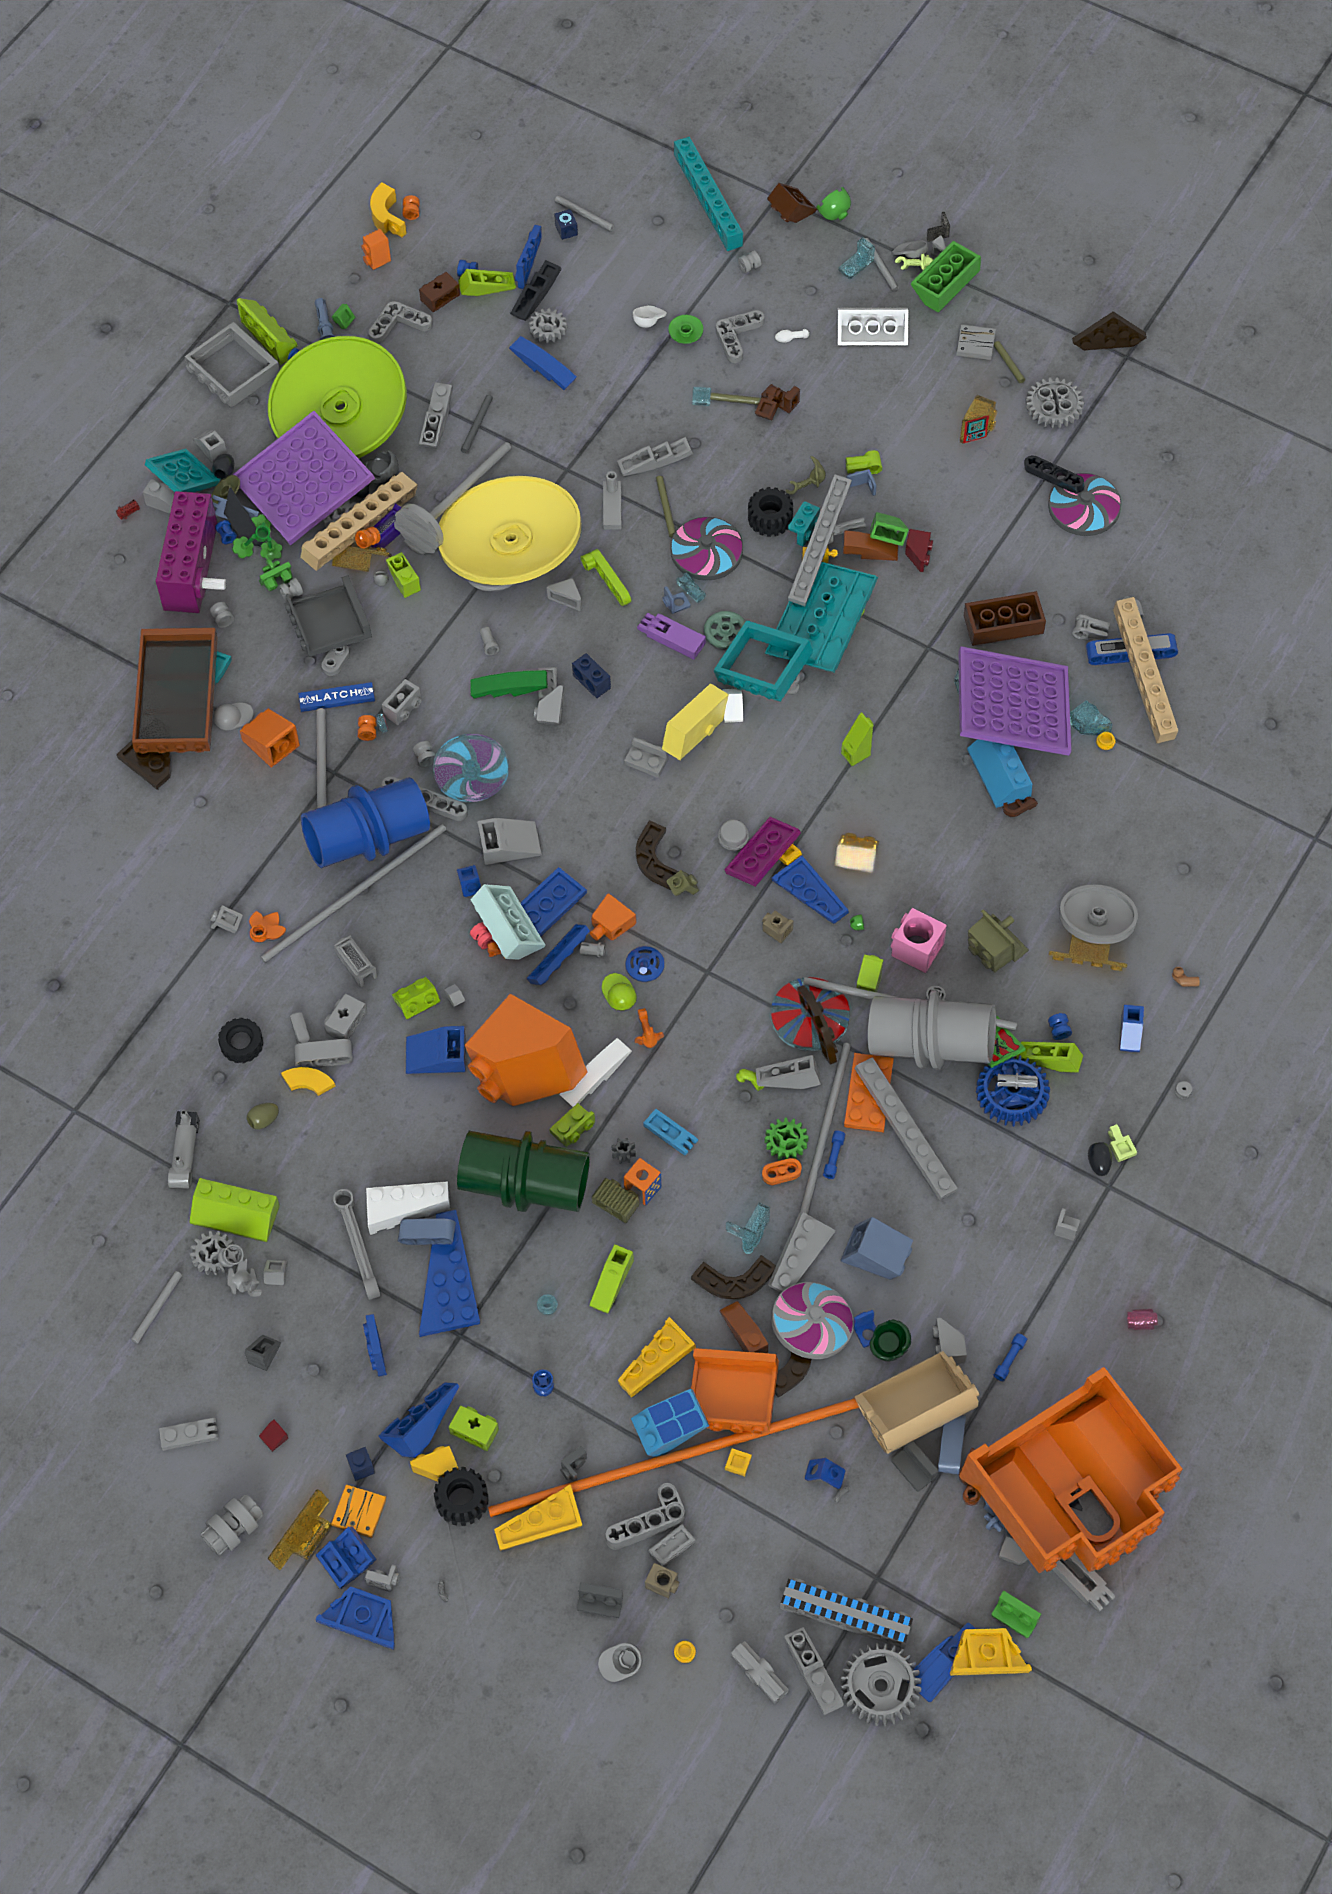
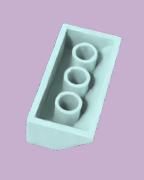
M484 884L470 899L505 959L519 960L546 946L510 886Z

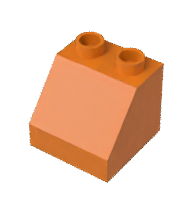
M512 994L508 995L465 1044L471 1059L468 1068L481 1083L477 1089L485 1099L492 1103H496L498 1099H501L511 1106H516L570 1091L588 1073L572 1029Z

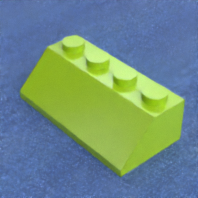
M237 299L241 323L280 365L287 362L291 350L298 347L295 339L288 336L286 330L278 325L273 316L270 317L263 305L260 306L254 300Z
M199 1178L192 1200L190 1224L267 1242L280 1205L277 1196Z

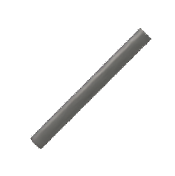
M486 395L461 448L463 453H467L493 399L491 395Z

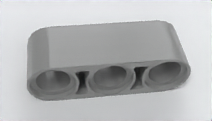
M348 1039L306 1042L294 1046L296 1067L314 1068L351 1063L353 1060L352 1042Z

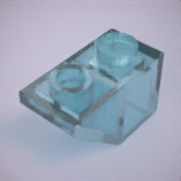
M1087 700L1070 712V724L1080 734L1099 735L1102 732L1111 733L1112 723L1110 719L1103 716L1097 707L1090 704Z

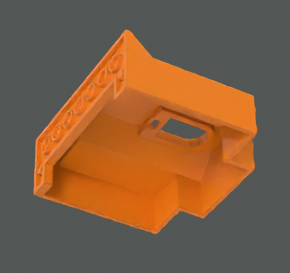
M1103 1367L1087 1377L1082 1387L989 1447L983 1444L969 1453L960 1473V1478L979 1491L1038 1573L1044 1570L1049 1572L1057 1566V1561L1062 1558L1064 1561L1069 1559L1074 1552L1087 1570L1091 1572L1100 1570L1108 1563L1110 1566L1120 1560V1555L1125 1552L1130 1554L1137 1548V1544L1143 1538L1152 1535L1158 1530V1526L1162 1523L1161 1519L1165 1514L1156 1501L1159 1498L1158 1494L1163 1491L1165 1493L1171 1491L1176 1486L1175 1483L1180 1479L1179 1475L1183 1469L1106 1368ZM1079 1489H1081L1080 1492L1076 1493V1494L1073 1495V1496L1071 1495V1494H1073L1074 1492H1076V1491H1078ZM1091 1491L1113 1521L1112 1529L1104 1535H1092L1069 1504Z

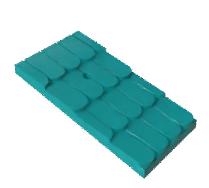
M822 562L806 606L789 601L776 630L810 640L813 653L805 665L835 673L843 653L847 649L857 622H859L866 603L869 601L878 577ZM769 644L765 654L790 661L795 652Z

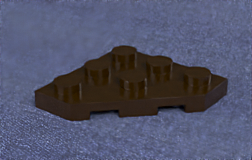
M1113 311L1073 337L1072 341L1074 345L1086 351L1134 347L1146 339L1147 336L1146 332Z
M156 718L141 732V739H171V731L169 727ZM130 741L116 754L119 760L156 789L161 787L171 777V752H135L132 741Z

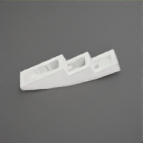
M616 1038L586 1065L588 1073L576 1087L559 1095L572 1107L577 1103L580 1104L588 1094H592L603 1080H608L632 1050Z

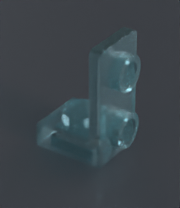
M863 237L857 241V253L839 267V271L849 279H852L874 261L875 246Z

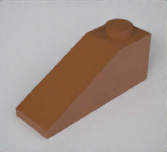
M738 1301L720 1310L721 1315L743 1352L768 1353V1342L759 1327Z

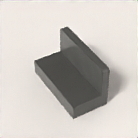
M914 1441L904 1445V1449L891 1459V1462L917 1492L937 1478L938 1469Z

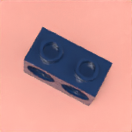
M587 653L572 663L573 676L596 698H599L611 689L610 675Z

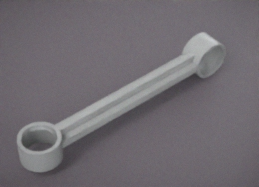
M340 1189L335 1192L333 1202L335 1208L342 1214L368 1300L381 1297L353 1211L355 1204L353 1194L347 1189ZM342 1196L351 1198L350 1202L346 1205L337 1204V1200Z

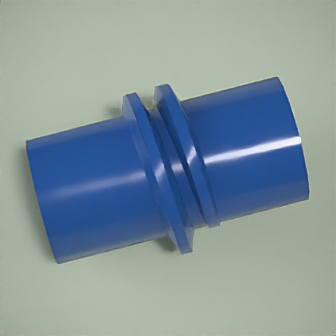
M408 777L367 792L361 786H352L348 790L347 798H342L338 802L303 813L301 815V826L305 842L314 862L318 867L324 868L361 854L369 862L373 861L376 858V849L382 856H385L389 853L390 844L427 832L430 829V819L421 790L417 783Z

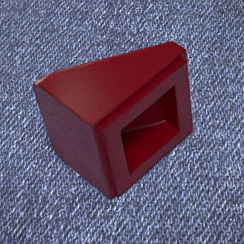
M275 1419L259 1435V1438L272 1452L289 1439L287 1433Z

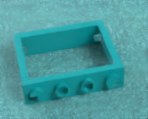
M746 620L715 667L714 673L718 682L723 683V685H731L738 690L743 689L754 695H761L769 700L774 699L781 702L813 653V649L808 639ZM750 638L795 652L775 685L730 670Z

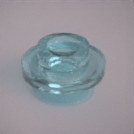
M543 1295L537 1301V1308L544 1315L554 1313L558 1307L557 1300L552 1295ZM550 1303L551 1306L549 1308H545L544 1304Z

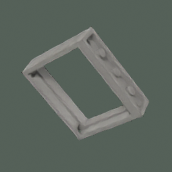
M234 322L185 356L187 370L190 373H194L201 383H205L212 393H216L224 404L227 403L231 408L277 376L280 371L278 361ZM234 340L265 368L229 393L199 364Z

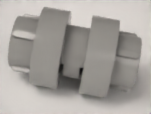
M243 1495L238 1500L232 1498L223 1506L226 1513L222 1517L215 1514L206 1522L207 1528L201 1533V1537L217 1555H221L226 1549L232 1551L241 1543L238 1536L242 1532L250 1535L259 1527L257 1521L263 1517V1512L248 1495Z

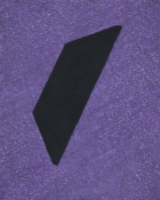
M229 488L224 514L239 538L244 536L249 539L255 533L256 526L232 488ZM255 539L252 543L254 546L261 547L265 541L260 542Z

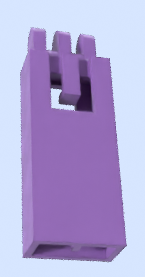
M647 613L644 616L645 618L641 620V624L637 626V629L647 634V637L693 660L706 644V636L659 613L656 617Z

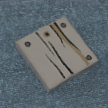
M961 325L956 356L991 360L996 329Z

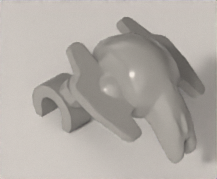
M246 1258L238 1263L235 1273H233V1268H229L227 1285L230 1286L232 1294H236L237 1289L240 1292L247 1291V1294L251 1297H259L262 1290H257L259 1281L256 1280L254 1269L250 1268L249 1273L246 1271Z

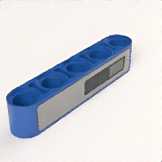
M1174 634L1147 635L1155 659L1172 658L1178 654ZM1122 638L1095 640L1088 642L1085 646L1090 665L1130 662Z

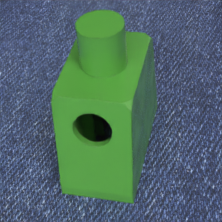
M876 512L870 527V538L903 546L909 529L900 518Z

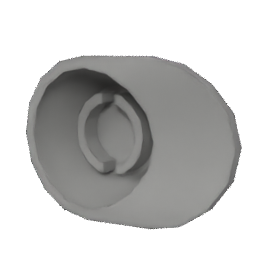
M923 240L898 245L892 251V254H904L908 259H921V254H927L928 243Z
M247 703L222 704L214 712V723L223 730L243 727L252 721L253 709Z
M618 1644L601 1654L598 1662L599 1670L608 1681L616 1682L623 1680L638 1672L643 1662L642 1653L633 1644Z

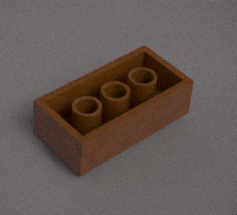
M1037 591L965 603L964 619L972 646L1044 634L1046 619Z

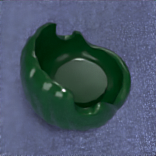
M894 1319L888 1320L875 1328L873 1337L870 1340V1350L880 1360L895 1361L902 1357L911 1346V1333L903 1322Z

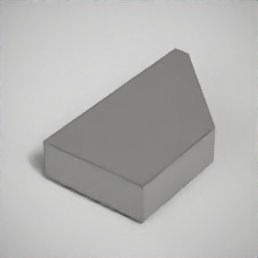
M1006 1536L998 1558L1016 1565L1029 1561L1015 1540Z

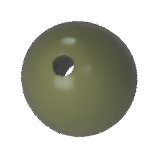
M274 1103L256 1105L248 1112L247 1121L253 1129L266 1128L277 1118L279 1108Z

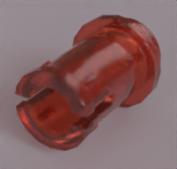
M133 499L128 504L122 507L119 506L116 513L121 520H126L127 516L140 510V507L136 500Z

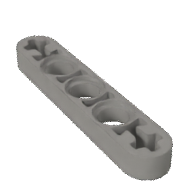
M391 776L386 777L382 781V786L394 783L401 779ZM419 787L423 796L430 797L426 802L428 811L455 821H462L467 817V806L463 802ZM445 802L447 806L441 809L437 807V804ZM459 809H462V812H459L458 814H456V811H459Z

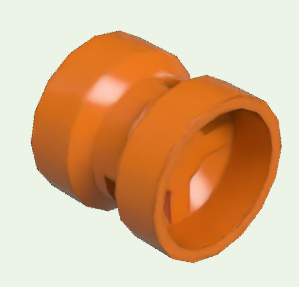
M413 195L404 197L402 211L404 218L414 220L419 217L420 200L418 197Z
M372 526L358 531L355 535L356 544L363 549L379 543L381 538L378 529Z
M371 715L359 717L358 726L360 728L358 729V738L364 741L375 739L377 719Z

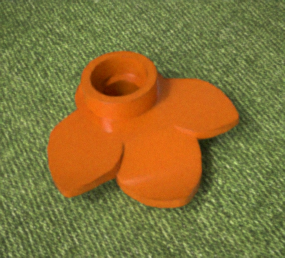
M258 911L252 914L249 919L251 926L250 938L254 942H263L266 939L275 940L285 933L286 928L279 925L278 912L264 917Z

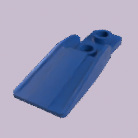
M966 1623L954 1637L951 1635L942 1641L913 1669L920 1671V1674L915 1678H921V1684L916 1686L921 1687L919 1694L928 1702H932L953 1678L954 1675L950 1676V1671L962 1632L965 1629H976L972 1624Z

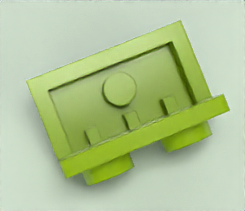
M427 977L418 979L413 984L401 988L392 994L394 1001L401 1008L406 1019L440 1002L435 986Z

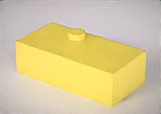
M710 683L667 723L662 750L681 760L707 735L710 736L724 719L729 694Z

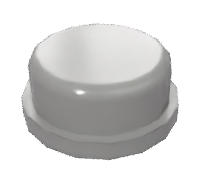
M729 820L723 823L718 831V840L720 845L727 850H740L749 841V832L743 822Z

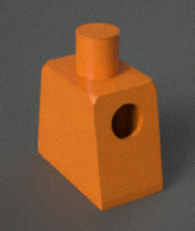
M608 893L591 917L594 929L590 932V935L596 941L603 935L610 940H614L636 924V914Z

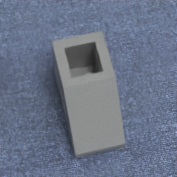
M207 430L193 439L212 464L217 457L227 454L225 442L216 431Z
M937 1318L936 1326H932L933 1338H937L938 1345H935V1354L944 1351L948 1357L952 1356L955 1363H965L967 1353L964 1335L942 1318Z

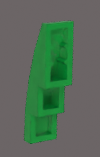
M546 670L506 672L471 679V696L474 699L490 694L495 698L510 693L516 697L548 688Z

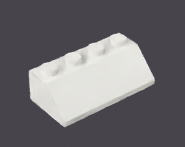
M838 308V345H908V308Z

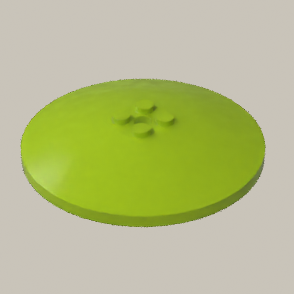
M337 336L317 341L291 357L274 379L268 398V416L271 427L276 437L280 438L311 412L315 411L359 459L383 444L398 426L404 413L407 399L405 378L392 354L371 340L355 336ZM340 404H345L343 409L337 410Z

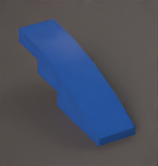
M522 336L509 347L534 372L538 370L548 381L552 379L563 390L577 377L549 353Z

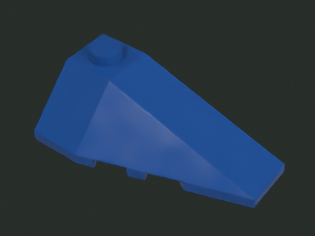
M443 1383L424 1398L425 1402L423 1404L411 1407L408 1410L410 1414L402 1420L397 1418L382 1431L379 1438L403 1457L416 1458L429 1445L459 1385L457 1383Z

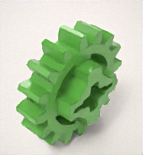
M787 1117L784 1118V1122L777 1119V1125L771 1123L770 1129H766L765 1137L766 1149L771 1150V1156L777 1154L778 1160L782 1156L785 1159H789L790 1156L796 1159L797 1153L802 1156L803 1149H807L806 1142H808L807 1129H801L802 1123L800 1122L796 1125L795 1119L788 1122Z

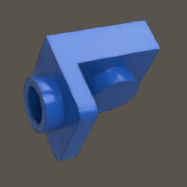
M476 866L457 869L463 896L475 895L481 888Z

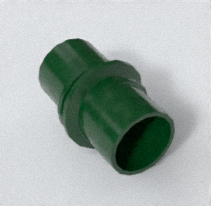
M469 1130L460 1154L457 1189L500 1197L503 1206L511 1208L516 1203L517 1211L526 1212L531 1203L579 1212L587 1186L590 1153L550 1146L546 1144V1140L534 1143L532 1132L525 1131L521 1140Z

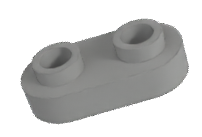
M347 645L330 650L322 661L324 674L335 676L340 672L350 655Z

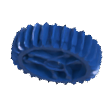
M1021 1055L1018 1059L1012 1057L993 1068L989 1065L988 1067L984 1066L983 1072H980L976 1084L977 1101H980V1108L985 1107L984 1114L991 1112L990 1119L996 1116L997 1123L1001 1119L1004 1120L1005 1126L1008 1121L1012 1122L1014 1127L1017 1121L1022 1126L1024 1120L1028 1123L1031 1122V1117L1036 1120L1038 1114L1041 1115L1043 1109L1047 1107L1050 1097L1049 1080H1045L1046 1073L1041 1074V1067L1035 1068L1036 1062L1029 1064V1058L1022 1061ZM1018 1073V1075H1022L1021 1073L1025 1075L1037 1076L1038 1078L1036 1088L1019 1087L1017 1092H1011L1008 1090V1086L998 1087L996 1084L993 1092L988 1090L991 1079L994 1076H998V1074L1016 1075ZM1026 1106V1108L1021 1109V1110H1009V1109H1007V1108H1014V1107Z

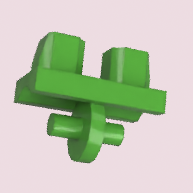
M270 559L266 560L267 566L262 568L264 574L259 576L261 586L264 585L269 592L278 587L275 581L276 578L281 577L285 584L293 579L289 561L280 565L278 560L272 563Z

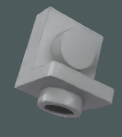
M221 905L217 911H213L210 917V921H212L210 928L214 929L216 926H219L235 934L243 915Z
M393 1564L388 1576L380 1570H374V1572L367 1570L365 1576L366 1584L391 1592L393 1585L396 1586L398 1584L400 1573H398L397 1566Z

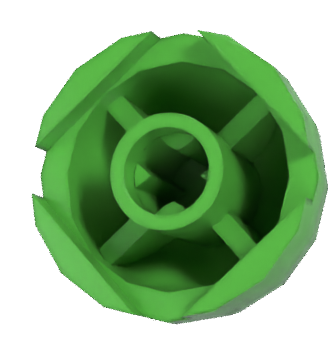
M841 187L840 192L835 190L822 200L823 205L820 207L818 204L816 209L828 220H836L838 218L843 220L848 215L847 211L851 206V198L845 188Z

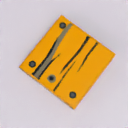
M346 1485L332 1520V1526L344 1530L347 1527L353 1526L358 1534L372 1538L385 1505L386 1496Z

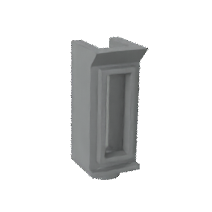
M351 935L337 941L334 945L336 955L360 987L364 986L363 978L369 974L373 979L377 978L376 968L372 966Z

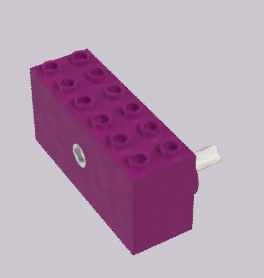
M179 491L174 493L156 577V585L163 611L200 613L206 589H226V579L207 578L216 536L215 526L218 524L211 494Z

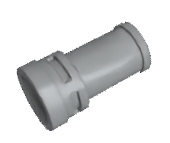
M484 627L480 630V635L483 640L485 654L494 655L499 651L498 644L493 638L491 629Z

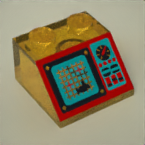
M976 395L962 420L960 443L964 444L985 438L990 431L994 430L996 425L994 419L998 410H995V401Z

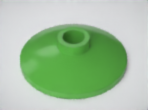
M680 315L670 322L669 334L673 340L679 343H693L702 336L703 324L695 316Z

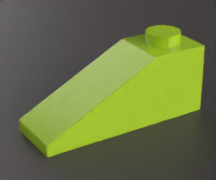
M466 269L458 279L461 295L480 296L516 288L513 272Z
M1021 1041L1025 1051L1018 1054L1016 1059L1021 1055L1022 1061L1029 1058V1064L1036 1062V1066L1059 1072H1079L1083 1054L1075 1043Z

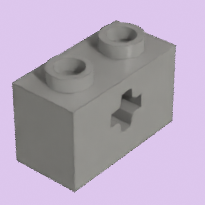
M344 994L342 999L336 1002L332 1014H329L324 1021L326 1033L337 1039L349 1040L367 1014L365 1003Z

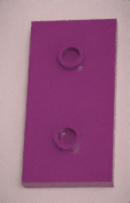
M769 817L724 869L725 873L756 887L801 834L800 830Z

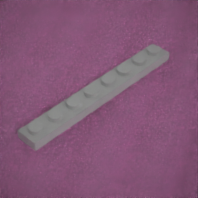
M834 474L790 591L788 601L806 606L849 491L851 479Z
M873 1057L856 1065L854 1069L937 1198L941 1200L956 1192L958 1188Z

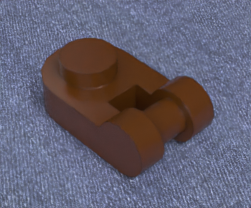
M1026 797L1024 803L1020 799H1016L1015 802L1010 804L1008 802L1003 803V812L1009 817H1016L1036 807L1038 802L1035 798Z

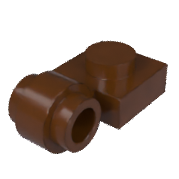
M776 386L767 388L766 397L768 398H761L755 411L756 416L773 420L779 406L776 401H780L783 397V391Z

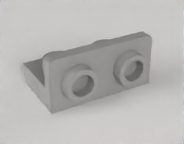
M633 738L632 747L624 760V765L659 778L668 761V753L662 750V746H655L644 739Z

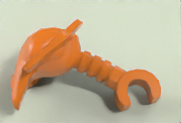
M639 1009L638 1016L642 1024L643 1034L636 1037L634 1042L639 1045H645L647 1048H653L664 1037V1033H655L653 1027H650L648 1023L646 1009Z

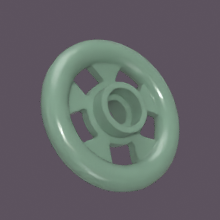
M717 612L711 615L705 622L704 635L711 645L721 649H728L732 643L729 637L738 634L745 620L735 612ZM722 618H729V619H730V622H729V621H723V622H722ZM713 623L718 624L717 629L711 628ZM739 624L740 629L735 630L734 625ZM717 634L722 637L720 641L715 638Z

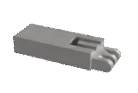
M1075 1552L1069 1559L1064 1561L1062 1558L1057 1561V1566L1052 1569L1086 1605L1090 1603L1099 1612L1103 1607L1098 1601L1107 1606L1109 1601L1104 1596L1106 1595L1111 1601L1115 1598V1595L1106 1587L1107 1583L1095 1571L1089 1572ZM1086 1576L1095 1587L1092 1588L1088 1581L1084 1585L1080 1581Z

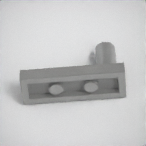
M609 471L606 474V481H603L604 530L622 529L621 481H617V474L614 471Z

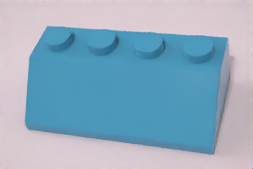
M977 739L967 748L996 808L1003 806V803L1006 802L1010 804L1015 802L1016 799L1024 800L1026 797H1031L1033 784L1013 745Z

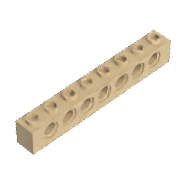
M403 472L397 476H392L389 482L385 485H380L373 494H368L361 503L355 504L352 510L348 513H343L336 522H331L324 531H319L312 540L306 541L301 547L300 558L317 571L354 543L355 535L358 531L377 524L393 509L395 503L401 507L412 499L416 494L417 484Z
M1135 598L1118 600L1115 603L1113 612L1156 742L1161 743L1174 740L1178 733V728Z

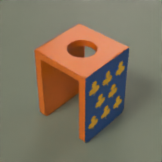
M639 1158L624 1176V1189L628 1191L633 1185L640 1189L643 1195V1204L646 1206L662 1186L661 1172ZM643 1171H646L648 1173L647 1179L639 1180Z

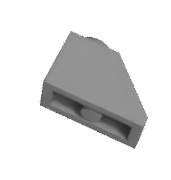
M559 685L539 701L538 707L535 706L534 718H537L536 721L538 723L561 725L565 693L564 686Z

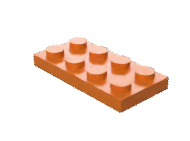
M854 1053L844 1127L884 1133L886 1117L854 1068L856 1065L873 1057L890 1083L894 1058Z

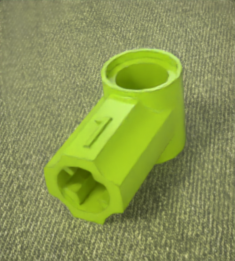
M876 450L868 451L863 456L846 457L845 459L847 473L861 472L869 469L871 474H878L883 469L880 454Z

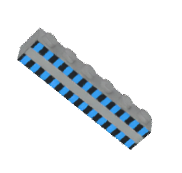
M797 1578L793 1580L788 1579L780 1603V1609L903 1649H905L913 1618H910L907 1613L900 1611L897 1613L891 1612L885 1606L869 1605L866 1600L860 1598L854 1600L848 1598L842 1592L832 1593L826 1591V1588L820 1585H814L813 1587Z

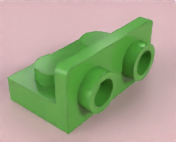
M1003 1591L991 1616L1025 1638H1029L1040 1620L1041 1613L1006 1591Z

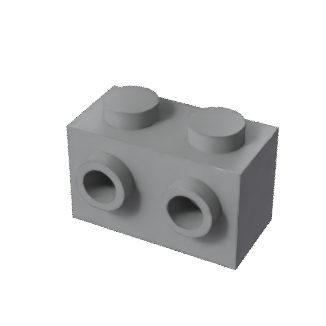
M404 679L382 703L385 718L398 726L402 721H405L409 717L410 712L421 703L420 688Z

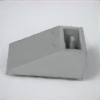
M504 818L477 821L485 865L542 855L535 821Z

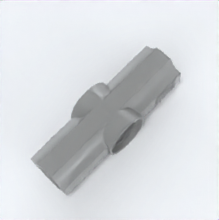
M745 1641L740 1643L731 1652V1656L746 1671L745 1674L756 1687L759 1686L774 1704L779 1702L789 1692L788 1688L774 1674L770 1664L764 1658H760Z

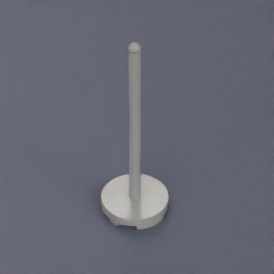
M505 442L430 513L415 504H406L395 514L396 521L394 522V527L404 537L405 540L403 542L410 549L422 555L424 553L436 552L439 549L438 546L443 544L444 539L443 532L436 519L511 449V444Z

